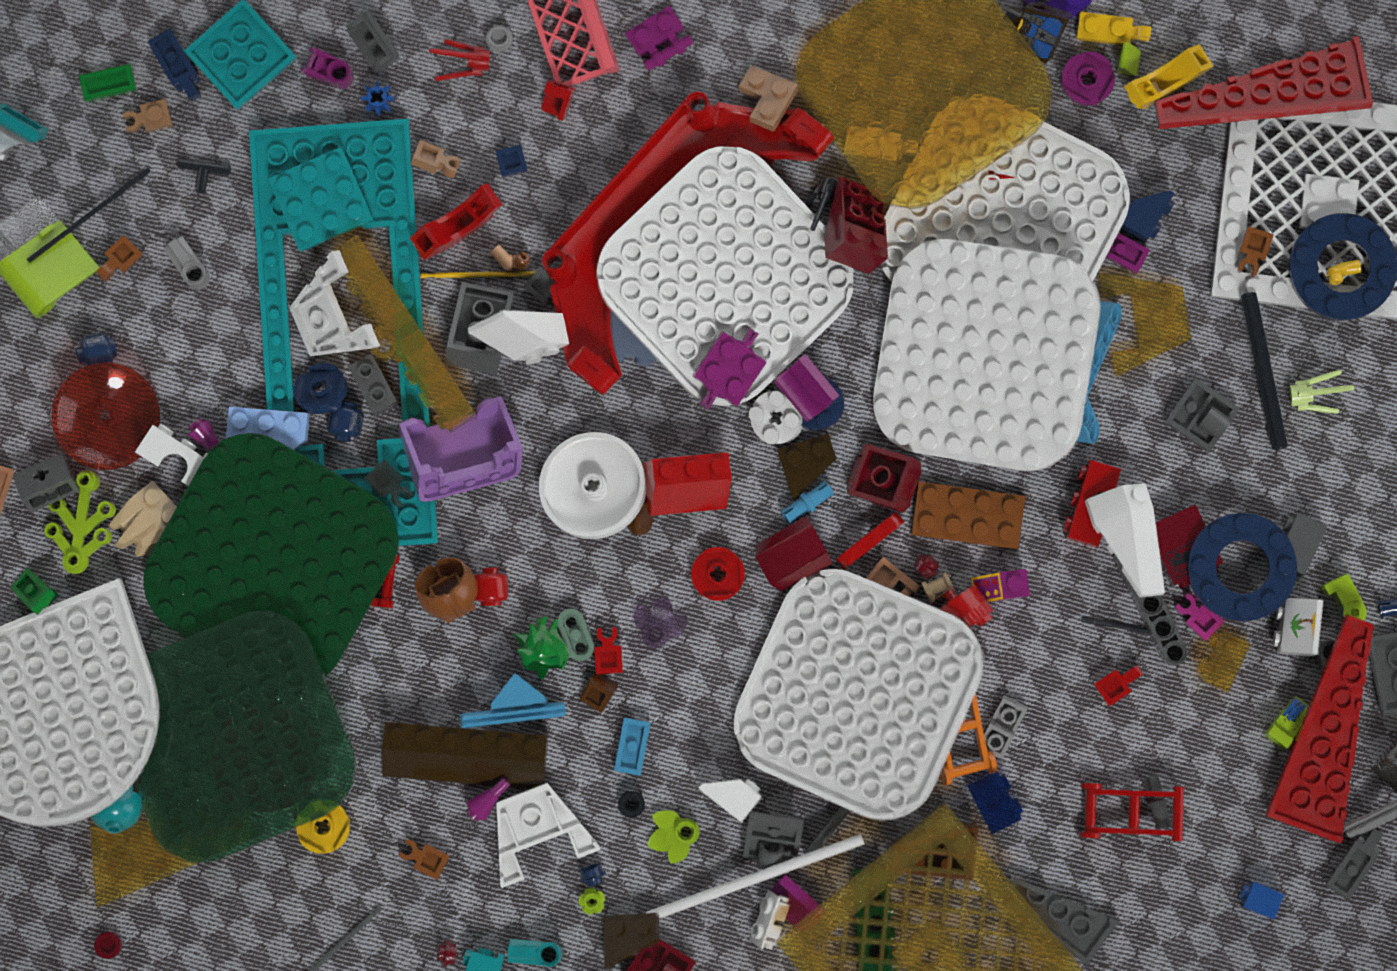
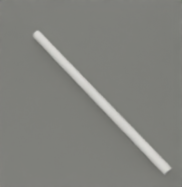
M862 834L856 835L652 909L646 913H657L660 919L864 845V838Z

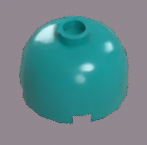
M130 786L115 802L90 817L97 826L105 829L107 832L120 833L135 825L140 818L143 809V794L140 790L139 795L133 792V786Z

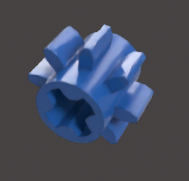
M376 81L375 87L365 86L367 96L361 97L362 102H369L365 110L370 112L373 109L376 111L377 116H380L381 111L385 109L390 112L389 102L395 101L394 96H387L391 90L390 86L388 85L383 89L378 81ZM377 95L380 97L382 95L383 102H374L373 96Z

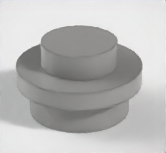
M503 25L493 26L486 34L487 45L496 52L506 51L513 41L511 31Z

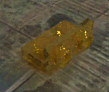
M1222 629L1219 634L1214 632L1208 647L1212 649L1207 658L1203 656L1197 672H1200L1199 680L1228 693L1251 643Z

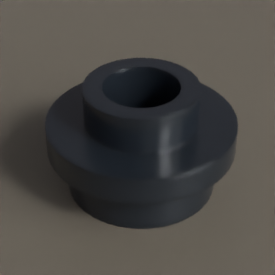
M627 791L618 800L619 811L628 818L639 816L645 808L643 796L636 791ZM629 799H634L637 803L636 808L633 810L628 809L626 806Z

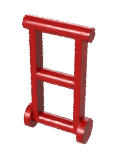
M1080 783V789H1086L1085 832H1079V838H1101V833L1170 835L1172 836V841H1183L1184 787L1173 786V792L1102 789V784ZM1097 795L1129 796L1128 828L1096 827ZM1140 796L1173 797L1172 830L1139 829Z

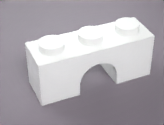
M161 423L158 428L152 425L135 452L158 467L162 460L170 454L182 456L186 460L188 468L181 482L189 486L207 453L204 457L195 452L197 446L184 438L181 442L171 437L174 432Z

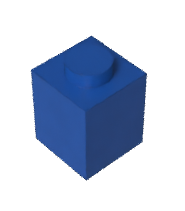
M1250 881L1249 885L1243 886L1239 895V900L1242 901L1240 907L1275 920L1285 894Z

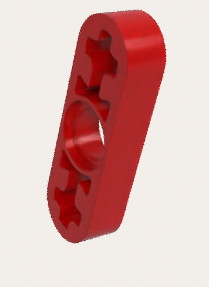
M896 511L846 550L836 561L843 570L847 569L905 521Z

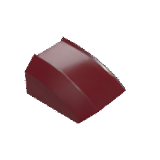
M864 444L857 453L848 478L847 494L904 513L911 506V500L921 476V462L910 456L870 444Z
M807 516L768 537L756 546L755 558L769 584L782 592L794 586L804 577L807 578L833 564Z

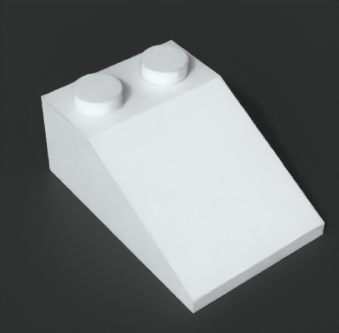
M503 310L468 328L469 334L513 360L526 361V364L538 363L542 361L541 357L557 354L560 352V348L569 344L563 313Z

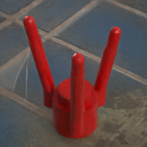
M445 39V44L469 52L429 49V52L433 54L467 58V67H473L472 70L436 76L434 78L435 81L472 75L482 76V71H489L490 50H484V47Z

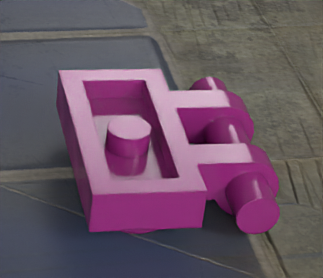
M670 5L625 33V37L638 57L643 56L647 52L651 56L650 59L643 62L648 72L655 67H662L666 64V60L676 54H683L686 52L685 49L694 44L689 35L680 40L676 36V34L684 30V27ZM669 40L671 46L661 52L656 49L657 46Z

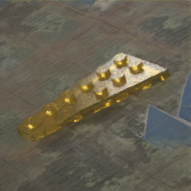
M253 811L136 822L135 825L120 833H109L99 826L90 827L96 908L256 838Z

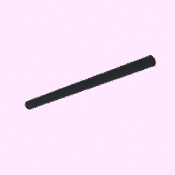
M1082 617V622L1149 634L1147 628ZM1156 630V633L1160 636H1166L1168 631Z

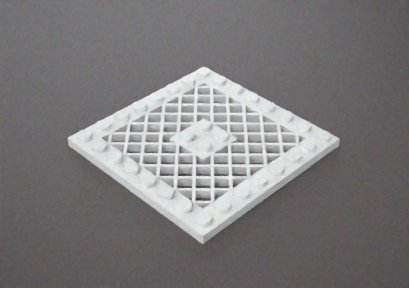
M1373 102L1371 109L1269 118L1259 125L1258 120L1230 122L1210 297L1241 300V295L1256 292L1259 303L1308 309L1296 295L1292 287L1291 278H1285L1290 273L1289 269L1281 274L1273 262L1283 255L1289 263L1290 254L1287 251L1293 247L1296 239L1299 237L1290 225L1298 218H1300L1299 228L1306 229L1311 223L1327 215L1337 213L1356 214L1357 200L1365 209L1358 215L1364 216L1368 212L1397 248V233L1393 234L1385 225V222L1393 216L1397 219V208L1388 199V196L1397 190V179L1391 173V170L1397 166V161L1387 168L1379 158V155L1388 149L1397 159V149L1393 145L1397 142V137L1390 141L1384 134H1397V105ZM1278 120L1293 122L1286 128H1283ZM1269 122L1279 132L1270 140L1261 130ZM1304 123L1318 124L1319 126L1310 132ZM1295 125L1306 135L1297 143L1287 133ZM1330 126L1346 129L1337 135ZM1322 128L1332 138L1324 146L1314 137V134ZM1357 129L1373 132L1363 138ZM1349 131L1359 142L1350 150L1340 139ZM1258 135L1264 145L1255 151L1256 136ZM1374 135H1377L1385 145L1376 153L1367 143ZM1281 136L1291 146L1282 155L1272 144ZM1308 139L1318 150L1309 158L1299 148ZM1333 143H1336L1344 153L1335 161L1326 151ZM1360 146L1370 156L1362 164L1352 154ZM1266 148L1276 158L1268 166L1258 156ZM1293 151L1303 161L1294 169L1284 159ZM1319 154L1329 164L1321 172L1311 163ZM1346 157L1356 168L1347 176L1337 165ZM1255 161L1261 171L1252 177L1253 163ZM1372 161L1382 170L1374 179L1364 169ZM1278 162L1288 172L1279 181L1269 170ZM1306 165L1312 174H1305L1303 182L1296 172ZM1333 169L1339 178L1323 175ZM1357 172L1367 181V184L1360 190H1358L1359 180L1350 179ZM1263 174L1273 183V186L1265 192L1255 182ZM1384 175L1394 185L1385 194L1376 184V181ZM1290 177L1300 187L1291 196L1281 185ZM1370 186L1379 196V199L1371 205L1361 195ZM1252 187L1258 197L1249 204ZM1277 188L1285 200L1275 207L1267 195ZM1303 191L1300 208L1293 198ZM1260 200L1270 209V212L1262 218L1252 208ZM1382 201L1392 212L1383 220L1373 210ZM1287 203L1297 213L1288 222L1278 211ZM1248 213L1256 222L1251 227L1256 228L1259 226L1262 231L1274 234L1272 243L1279 250V253L1271 259L1266 257V260L1263 261L1265 264L1259 268L1255 277H1251L1253 269L1248 264L1244 265L1248 273L1237 272L1238 264L1246 257V255L1240 254L1239 250L1246 231ZM1273 214L1282 224L1274 233L1264 223ZM1284 229L1294 239L1285 248L1275 237ZM1343 241L1347 248L1339 254L1334 251L1330 244L1327 245L1325 249L1333 259L1324 266L1318 261V273H1321L1328 282L1323 283L1337 292H1352L1359 289L1364 283L1361 284L1354 274L1343 276V279L1348 277L1355 286L1330 284L1329 278L1326 277V268L1334 262L1337 264L1343 262L1340 257L1350 250L1369 273L1368 257L1364 258L1355 247L1357 244L1349 241ZM1268 267L1275 276L1260 275L1259 273ZM1392 291L1387 300L1367 316L1397 320V291Z

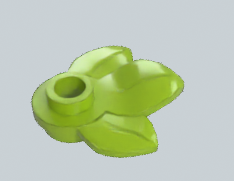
M670 810L654 813L652 817L659 828L649 838L648 847L656 851H668V859L671 864L684 860L689 854L690 845L699 837L700 831L697 823L689 818L682 819L676 812ZM685 826L691 829L689 837L681 835V829Z

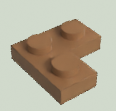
M752 65L739 84L740 92L759 99L750 115V122L773 132L799 90L798 84Z

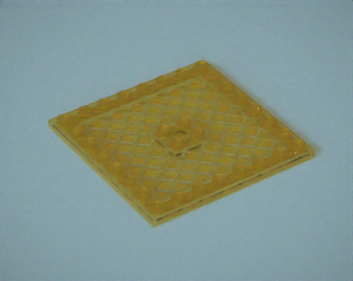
M946 803L938 807L776 940V944L799 971H836L827 959L840 960L839 971H843L844 961L859 962L858 971H863L864 963L878 964V971H882L883 964L897 965V971H902V966L906 971H1020L1018 970L1019 957L1033 958L1032 971H1084ZM943 843L947 849L936 847ZM933 853L947 854L946 868L932 867ZM928 854L927 866L915 865ZM952 855L964 869L951 868ZM907 871L906 883L894 882ZM912 871L926 872L925 885L911 884ZM931 872L945 873L944 887L930 886ZM950 874L965 875L963 889L949 887ZM970 877L981 890L968 889ZM884 889H886L884 901L872 900ZM890 889H905L904 902L889 901ZM910 890L924 891L923 904L909 903ZM929 891L943 893L942 906L928 905ZM948 893L963 894L961 908L947 906ZM968 895L982 896L980 909L966 908ZM987 897L998 911L986 910ZM869 905L884 907L882 920L868 918ZM864 907L863 918L851 917ZM889 907L903 908L902 921L887 920ZM908 909L922 910L921 923L907 922ZM927 910L941 912L940 924L934 917L926 922ZM946 912L961 913L959 927L945 925ZM966 914L980 915L979 928L964 927ZM985 916L999 917L998 930L984 929ZM1004 918L1016 932L1003 931ZM848 923L863 924L861 937L847 936ZM843 924L842 935L831 934ZM867 924L882 926L881 939L866 938ZM887 926L901 927L900 940L885 939ZM906 928L917 929L905 939ZM945 931L959 933L957 945ZM964 933L978 934L977 947L962 946ZM983 935L997 936L996 949L982 948ZM1002 937L1016 938L1015 951L1001 950ZM1021 938L1032 952L1020 951ZM827 940L841 941L840 954L826 953ZM822 941V947L820 952L816 945ZM846 942L861 943L860 955H845ZM866 943L880 945L879 958L864 957ZM885 945L897 946L891 951L896 959L884 958ZM934 949L937 952V958L934 962L927 963L922 959V954L925 950ZM963 952L976 953L975 966H964L969 960ZM981 954L995 955L994 968L980 967ZM1000 956L1014 957L1013 970L999 969ZM1040 960L1044 966L1038 970V961Z

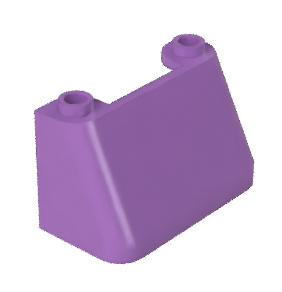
M502 396L483 399L476 408V415L426 428L424 421L416 418H410L399 423L400 437L414 486L421 501H433L507 481L516 477L521 471L523 447Z

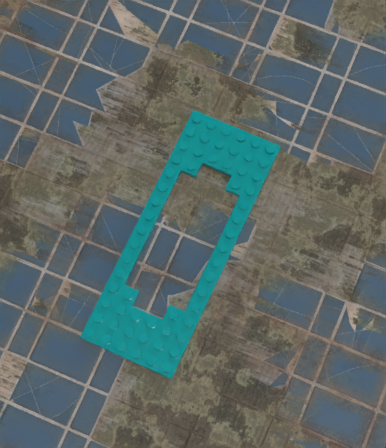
M409 119L250 130L249 140L267 410L295 412L284 235L292 234L268 178L342 147L374 220L362 226L363 230L389 228L402 422L410 418H416L424 421L426 428L431 427L419 253L410 240V237L417 232L413 166L411 165L412 152ZM401 438L377 440L379 467L332 470L373 493L388 506L397 525L399 547L439 544L436 500L428 502L419 500ZM324 444L303 445L295 449L326 467Z

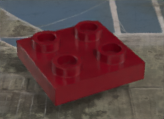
M659 938L658 943L649 948H643L636 955L627 971H691L697 961Z

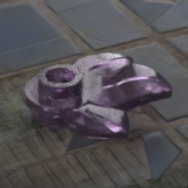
M667 596L656 600L650 609L637 605L634 612V622L642 631L641 636L644 644L653 649L661 648L668 639L679 637L685 630L688 622V617L685 615H673L672 604ZM653 630L659 631L660 638L658 640L650 638V633Z

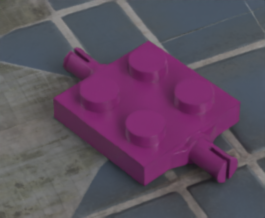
M749 328L742 341L732 338L724 331L719 334L692 375L708 391L699 403L703 408L709 410L717 397L725 399L733 406L738 407L767 363L756 355L750 347L759 335L757 332H754L755 330Z

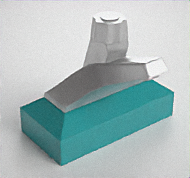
M4 103L0 104V160L6 161L12 148L18 144L29 145L45 139L49 129Z

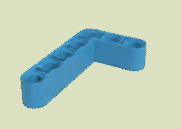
M1100 301V317L1082 425L1076 442L1094 444L1099 437V422L1090 404L1088 395L1120 323L1122 315L1120 303Z

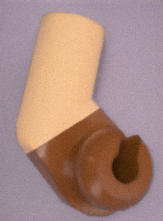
M501 245L496 246L490 252L506 271H522L529 266L530 257L525 252L509 255Z

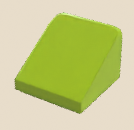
M1128 42L1123 43L1121 47L1117 72L1118 74L1136 76L1141 51Z

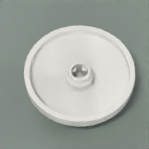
M588 432L573 436L557 446L544 463L539 479L540 500L548 517L564 532L583 539H600L611 536L628 526L637 516L644 503L646 478L642 462L626 442L613 435L601 432Z

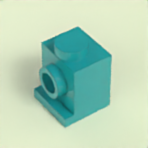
M481 947L478 948V952L466 950L462 965L467 966L466 971H501L506 954L499 953L498 957L493 956L494 951Z

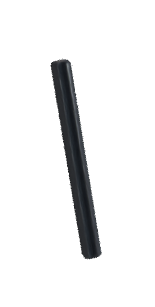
M1249 292L1241 295L1271 447L1273 450L1287 448L1288 444L1257 293Z

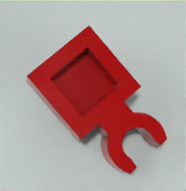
M612 627V636L610 638L602 636V628L597 630V637L602 643V647H594L596 675L623 673L621 645L614 646L613 644L618 635L616 627Z

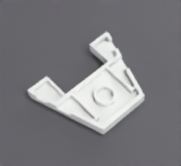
M340 250L330 252L324 266H320L317 269L315 278L303 288L289 307L309 356L379 347L380 344L371 324L363 325L350 332L330 285L347 274L348 269Z
M548 782L497 802L501 888L525 879L515 852L561 834L568 833L577 858L601 850L599 844Z

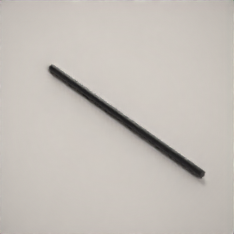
M145 169L28 257L27 261L29 263L34 261L151 172L150 169Z

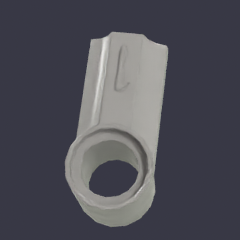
M184 237L175 238L168 243L163 250L177 268L183 280L192 289L201 290L205 288L210 281V275ZM193 271H202V276L199 280H190V275Z

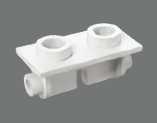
M767 890L766 896L760 903V913L757 922L752 926L750 941L760 949L764 947L772 950L773 945H777L782 926L776 925L774 922L775 920L785 921L791 904L788 903L789 897L784 895L777 896L770 890Z

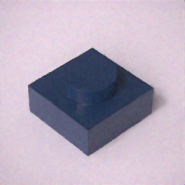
M522 145L495 151L502 178L528 172Z

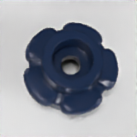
M600 863L588 865L580 870L582 876L580 881L587 883L588 886L599 884L603 881L602 877L606 874V871L601 868Z

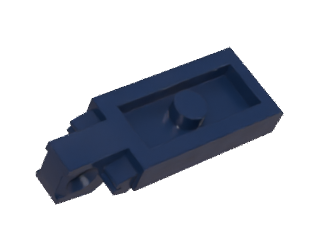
M169 28L147 41L172 86L179 93L184 90L192 102L200 98L201 95L195 86V83L199 82L198 74L172 29Z

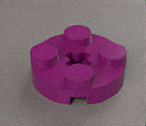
M1096 52L1075 55L1064 66L1061 75V88L1074 103L1082 106H1096L1104 101L1113 90L1115 75L1112 65L1107 58ZM1090 72L1093 74L1092 79L1095 83L1085 85L1081 75H1087Z

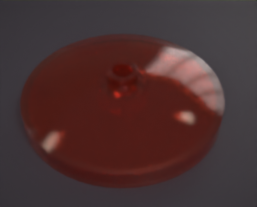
M112 362L92 363L71 373L57 389L51 406L52 430L60 447L73 460L86 467L98 470L118 469L138 460L142 456L135 451L152 425L158 428L160 424L159 403L150 384L133 369ZM102 410L108 412V418L105 420L99 418Z

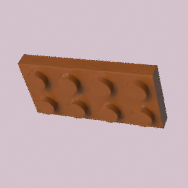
M918 482L911 535L1018 550L1025 496Z

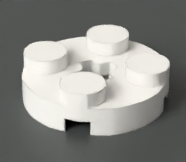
M769 391L762 394L756 399L749 411V418L754 432L768 444L787 443L796 438L801 432L802 416L782 391ZM773 411L782 413L780 424L772 421Z

